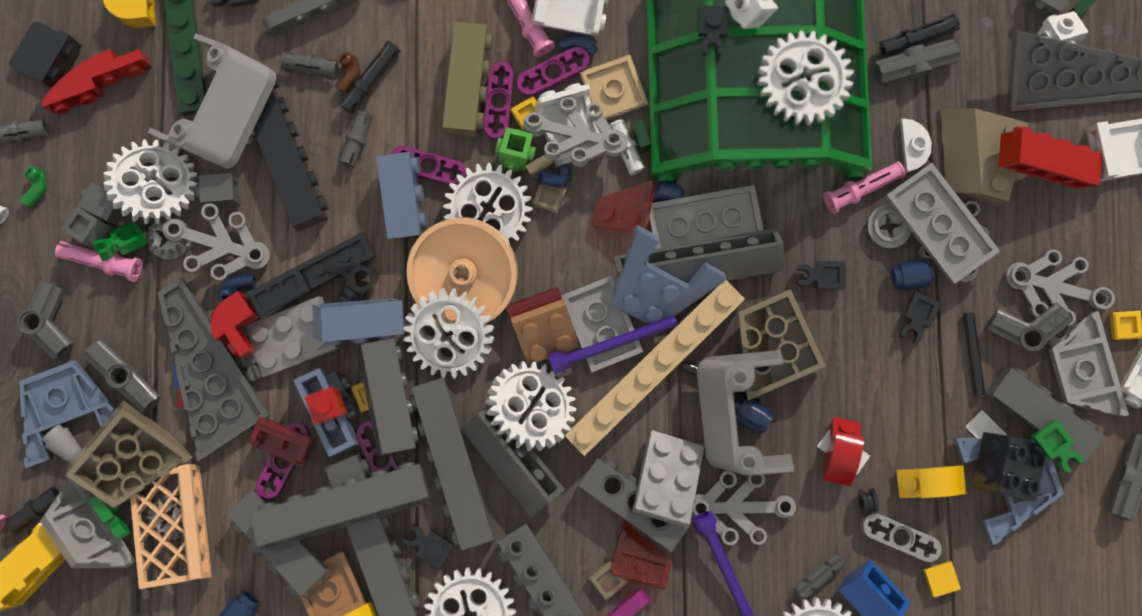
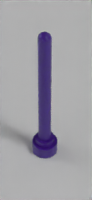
M669 317L565 354V352L559 354L558 351L549 354L548 358L553 372L557 376L565 373V369L570 368L569 365L674 328L677 325V319Z
M705 511L696 515L691 520L695 530L705 536L741 616H754L716 535L715 530L717 528L715 524L717 521L713 512Z

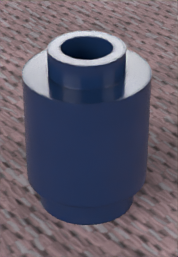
M926 259L899 263L897 267L891 268L892 282L895 289L901 288L904 291L928 287L931 284V280L935 279L933 265L928 264Z
M746 395L743 399L737 398L734 402L737 423L755 433L757 431L764 433L767 430L774 416L773 413L769 412L768 407L753 399L748 400Z
M242 590L239 595H234L219 616H255L260 602L252 594Z

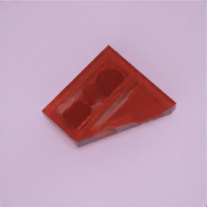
M647 181L598 198L592 226L594 228L633 233L637 225L647 230L656 183L654 181Z
M623 521L610 575L661 590L666 589L672 560L663 552L656 550L654 544L646 537L643 538L638 534L628 521Z

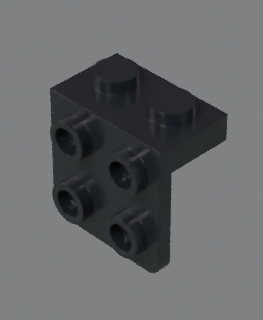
M36 21L31 24L10 59L9 66L51 89L65 76L82 45L69 34L61 30L57 32Z
M983 432L972 487L1035 502L1040 491L1046 455L1037 444L1013 436Z

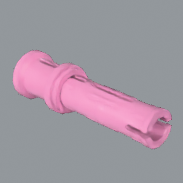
M507 0L514 15L521 24L522 36L528 39L534 49L533 55L541 57L552 51L555 47V42L548 38L543 29L544 26L531 24L533 13L526 0Z
M897 161L856 182L847 181L842 187L832 192L829 190L824 192V202L832 214H836L840 208L846 205L859 203L862 196L900 178H904L906 176L905 169Z
M60 241V245H57L55 249V256L57 258L99 268L106 275L114 276L116 274L126 277L131 282H136L142 272V260L136 257L129 259L122 257L120 253L116 252L112 258L102 261L95 250Z

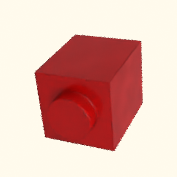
M329 387L305 397L312 420L316 425H323L348 415L340 391L336 387Z

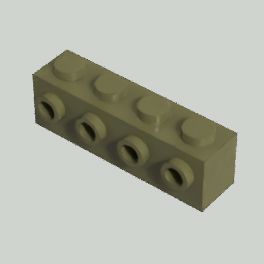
M454 22L442 125L446 135L478 137V129H483L484 113H480L481 103H486L487 87L483 86L484 77H489L490 60H486L487 51H492L493 34H489L487 24Z

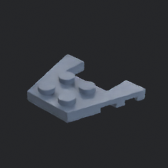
M637 225L633 232L632 244L628 247L623 270H620L611 296L612 306L648 324H652L669 317H674L723 283L727 277L725 272L704 262L691 280L686 283L646 262V259L660 241L657 235Z
M76 360L19 381L21 417L24 418L22 439L23 444H25L26 453L24 458L25 468L53 458L51 451L45 447L46 444L42 441L44 437L43 430L93 411L101 427L117 408Z
M982 438L953 439L961 463H968L978 459ZM1022 439L1036 444V442L1033 439ZM1046 457L1040 482V491L1035 502L1003 494L1008 511L981 520L990 545L998 544L1004 536L1011 531L1014 532L1022 526L1023 522L1031 516L1038 514L1064 494L1052 460Z

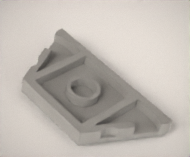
M1099 311L1090 313L1048 349L1062 400L1068 405L1116 416H1127L1129 413Z
M69 479L40 522L70 567L128 568L136 562L135 558L122 539L115 538L107 523H104L88 501L92 498L90 492Z

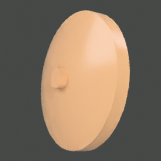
M457 217L446 219L433 225L417 239L409 254L407 281L417 305H420L418 300L422 296L428 299V294L431 291H434L439 297V291L442 288L445 289L447 295L455 288L458 297L465 291L467 292L466 300L470 301L476 297L477 301L474 306L478 308L484 305L485 308L481 314L482 316L491 315L489 319L491 321L509 304L517 286L518 267L512 247L498 230L477 219ZM445 310L447 318L451 320L457 319V315L453 310ZM433 314V317L438 319V316Z

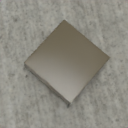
M544 155L527 164L525 167L530 179L538 178L540 171L548 172L554 169V160H549Z
M539 185L532 206L558 215L567 188Z
M610 560L588 577L606 601L628 583Z

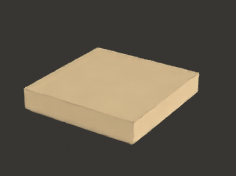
M630 55L580 72L583 85L589 84L591 90L588 95L591 103H598L602 106L603 117L606 121L645 108L649 104Z

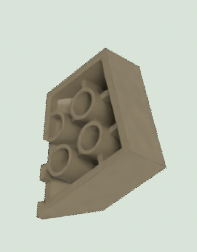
M975 108L939 109V119H941L942 133L940 134L941 144H943L944 152L943 173L944 179L960 198L996 208L1009 202L1016 171L998 167L1000 138L1002 133L1011 132L1015 127H1028V123Z
M791 289L739 312L743 354L781 350L783 364L754 367L755 379L752 386L747 389L748 400L826 367Z
M123 400L71 461L65 476L114 508L143 490L145 486L154 480L170 473V470L189 461L193 456L167 430Z

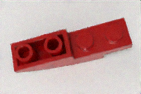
M108 49L87 59L63 76L41 101L42 106L53 114H65L75 106L92 104L97 101V98L105 96L102 89L103 85H114L119 82V79L143 74L144 70L152 68L150 60L140 49L122 56H118L111 49Z

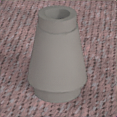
M60 424L49 431L42 439L47 449L69 463L82 450L67 427L63 428Z

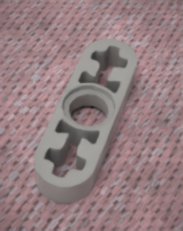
M869 513L861 520V531L868 538L926 562H933L941 555L942 548L940 542L930 535L876 513ZM877 518L879 526L888 528L887 534L877 530L872 534V528L868 526L869 521L874 522ZM903 529L907 532L908 540L904 545L899 546L894 542L893 535L897 530ZM930 541L929 546L933 548V552L926 553L924 556V550L913 546L914 542L927 544Z

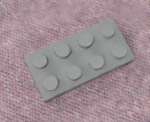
M933 163L885 196L952 285L1000 252Z
M755 185L650 203L646 206L651 233L657 235L660 241L655 249L763 231Z

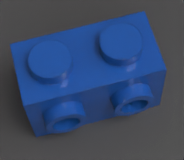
M872 560L849 573L838 589L862 616H904L911 603Z

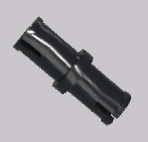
M51 486L35 500H28L24 504V508L6 519L5 524L12 533L18 534L34 520H41L60 491L56 487Z

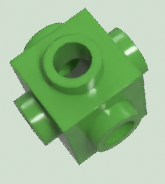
M506 127L504 137L498 139L495 154H499V165H503L507 170L525 171L527 162H533L536 147L532 146L533 134Z

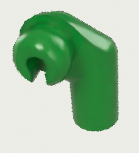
M31 166L25 171V177L29 180L30 189L19 199L28 208H31L47 191L46 174L42 169H38L35 166Z

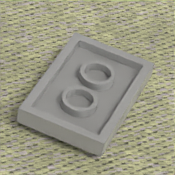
M612 276L561 295L565 301L581 348L634 330L628 313L612 306L611 296L616 285ZM639 340L587 358L586 361L591 373L641 354L643 350Z
M323 297L313 298L246 326L251 345L256 351L255 357L262 378L270 377L340 349L339 345L325 346L323 342L314 338L312 305L325 304Z
M651 430L647 439L632 512L688 527L691 521L704 446Z

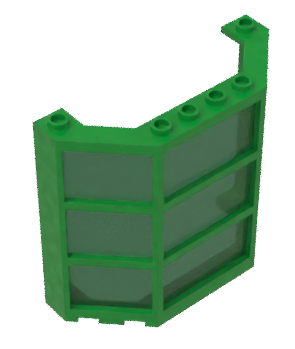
M645 0L649 139L651 142L649 148L650 180H657L659 184L662 182L672 183L673 179H678L680 173L709 166H717L718 170H732L735 166H746V169L756 170L763 168V165H774L776 169L791 168L793 164H803V168L820 167V164L840 168L839 176H847V179L850 180L862 179L864 175H867L872 170L864 0H773L778 9L759 28L743 29L741 24L732 18L731 10L729 9L727 38H719L724 45L721 57H717V49L714 46L707 47L706 56L701 55L702 43L706 37H698L700 5L728 7L725 3L726 0ZM801 30H803L805 38H809L812 31H815L817 40H820L825 34L826 44L829 45L831 42L837 41L834 50H845L841 60L850 59L851 62L845 70L853 71L852 76L846 79L853 82V86L846 90L850 96L847 100H841L844 104L840 110L834 108L835 114L831 118L824 113L825 119L822 123H819L814 117L810 125H807L805 118H802L799 124L795 125L794 116H790L787 121H784L785 112L783 111L774 115L777 106L774 104L766 107L770 97L760 96L761 91L766 86H759L757 84L760 78L765 77L758 74V70L761 66H765L761 63L763 56H769L767 53L769 47L777 48L776 42L779 38L786 42L788 33H791L797 39ZM813 55L807 56L811 64H820L817 57ZM780 66V69L784 74L793 73V70L790 66ZM825 68L820 70L818 73L829 72V70ZM801 74L798 80L804 78L803 74ZM812 76L806 78L808 82ZM792 82L788 84H781V86L783 88L788 87L792 84ZM817 82L818 87L822 91H830V87L826 82ZM790 92V95L794 100H803V96L800 92Z

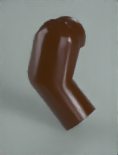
M350 52L342 53L339 58L344 76L336 84V87L344 94H347L353 86L351 84L353 80L358 79L361 75L359 61Z

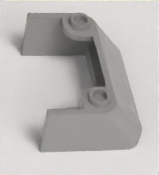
M195 33L193 38L210 48L207 53L206 63L210 69L216 71L211 85L193 122L187 119L178 120L171 127L169 135L149 128L148 133L186 152L228 169L238 162L276 83V74L266 65L237 50Z
M781 350L704 358L699 363L697 378L707 461L713 467L744 475L794 472L791 454L763 456L753 446H738L733 392L744 391L752 386L755 379L754 367L783 364Z

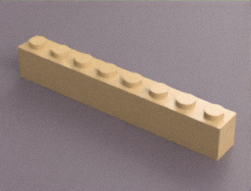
M727 280L721 283L596 404L565 437L585 456L731 314L745 298Z

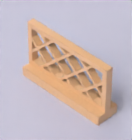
M193 464L180 465L170 470V473L160 478L158 482L156 480L151 482L154 487L146 498L139 492L130 497L139 589L212 577L200 466ZM178 474L179 485L173 493L162 486L169 475ZM159 489L169 496V499L161 509H158V507L150 502ZM173 501L181 506L182 512L176 521L165 514V511ZM146 506L157 513L149 526L141 520V513ZM160 518H164L172 525L164 537L153 530ZM176 529L184 534V543L179 549L168 542ZM149 534L160 541L152 554L144 549V541ZM164 546L175 553L167 566L156 558ZM179 557L187 563L188 575L178 576L171 570ZM153 562L163 571L156 581L147 582L146 570ZM167 574L172 577L164 579Z

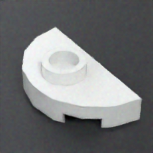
M901 119L900 131L905 172L909 173L916 171L926 163L931 154L932 142L929 133L921 124L914 120Z

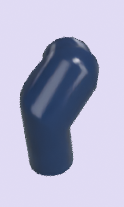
M574 33L557 40L562 53L573 47L585 49L588 55L595 54L598 51L597 40L594 36Z
M558 166L557 174L540 171L537 180L538 184L561 188L571 181V168L568 166Z
M662 182L643 193L642 196L646 204H650L660 199L672 200L682 198L684 190L677 184Z
M255 275L228 277L218 290V300L222 302L235 292H240L241 289L255 288Z

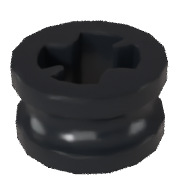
M869 488L868 492H865L863 489L858 490V501L862 514L866 515L869 511L878 513L879 501L875 489Z

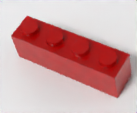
M1015 127L1013 131L1001 134L998 167L1071 188L1082 189L1100 186L1102 153L1090 150V146L1073 145L1067 139L1051 138V134L1031 132L1029 127Z

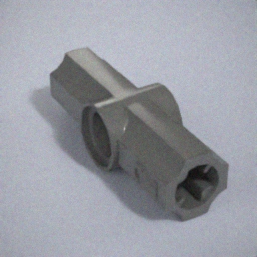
M953 39L926 47L923 44L916 45L904 50L899 55L875 61L873 64L874 75L880 85L904 78H909L910 80L917 79L931 73L935 69L958 63L960 61V50L958 44Z
M100 339L86 350L83 357L105 377L109 386L116 388L142 414H146L159 403L162 396L139 375V371L135 367L130 366L104 340ZM125 370L127 378L121 384L118 377L120 372Z
M1132 434L1125 459L1119 463L1115 470L1114 483L1116 487L1107 512L1112 516L1135 522L1142 500V435Z

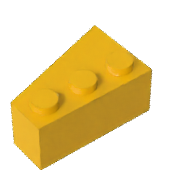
M41 522L32 530V534L25 541L20 543L0 562V611L23 605L65 560Z

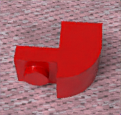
M237 291L215 308L211 317V332L215 340L224 342L229 339L226 344L235 356L239 355L248 359L256 351L242 329L257 320L259 316L245 294Z
M833 417L830 423V445L823 461L824 481L846 486L852 485L859 469L863 452L864 437L861 436V423Z

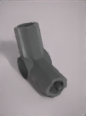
M40 280L28 309L22 312L18 318V327L25 334H29L53 360L58 361L72 351L74 343L53 320L65 289ZM38 317L40 321L39 326L34 329L33 321Z
M1058 302L1054 303L1030 323L997 308L988 322L986 330L1018 345L1022 349L1038 351L1045 346L1047 341L1074 320ZM1033 330L1037 334V342L1032 346H1028L1025 343L1024 337L1027 332Z

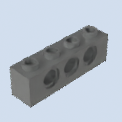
M607 457L602 461L597 458L578 486L672 552L689 526L683 527L666 521L661 526H654L651 522V517L632 512L633 510L629 508L627 502L631 495L636 494L639 480L629 473L626 477L618 473L616 470L619 466ZM611 477L617 478L620 482V489L614 494L606 492L604 488L605 481Z

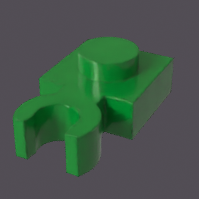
M134 221L108 232L110 238L98 239L92 243L95 252L99 254L102 261L112 258L118 251L124 255L148 244L146 236Z
M1053 419L1031 436L1048 459L1053 460L1058 457V466L1063 472L1070 473L1072 471L1067 465V461L1071 457L1077 464L1084 463L1080 454L1069 449L1075 442L1058 420Z
M96 496L88 500L102 521L107 523L116 539H123L131 533L129 527L121 519L122 516L118 512V509H120L119 505L113 508Z

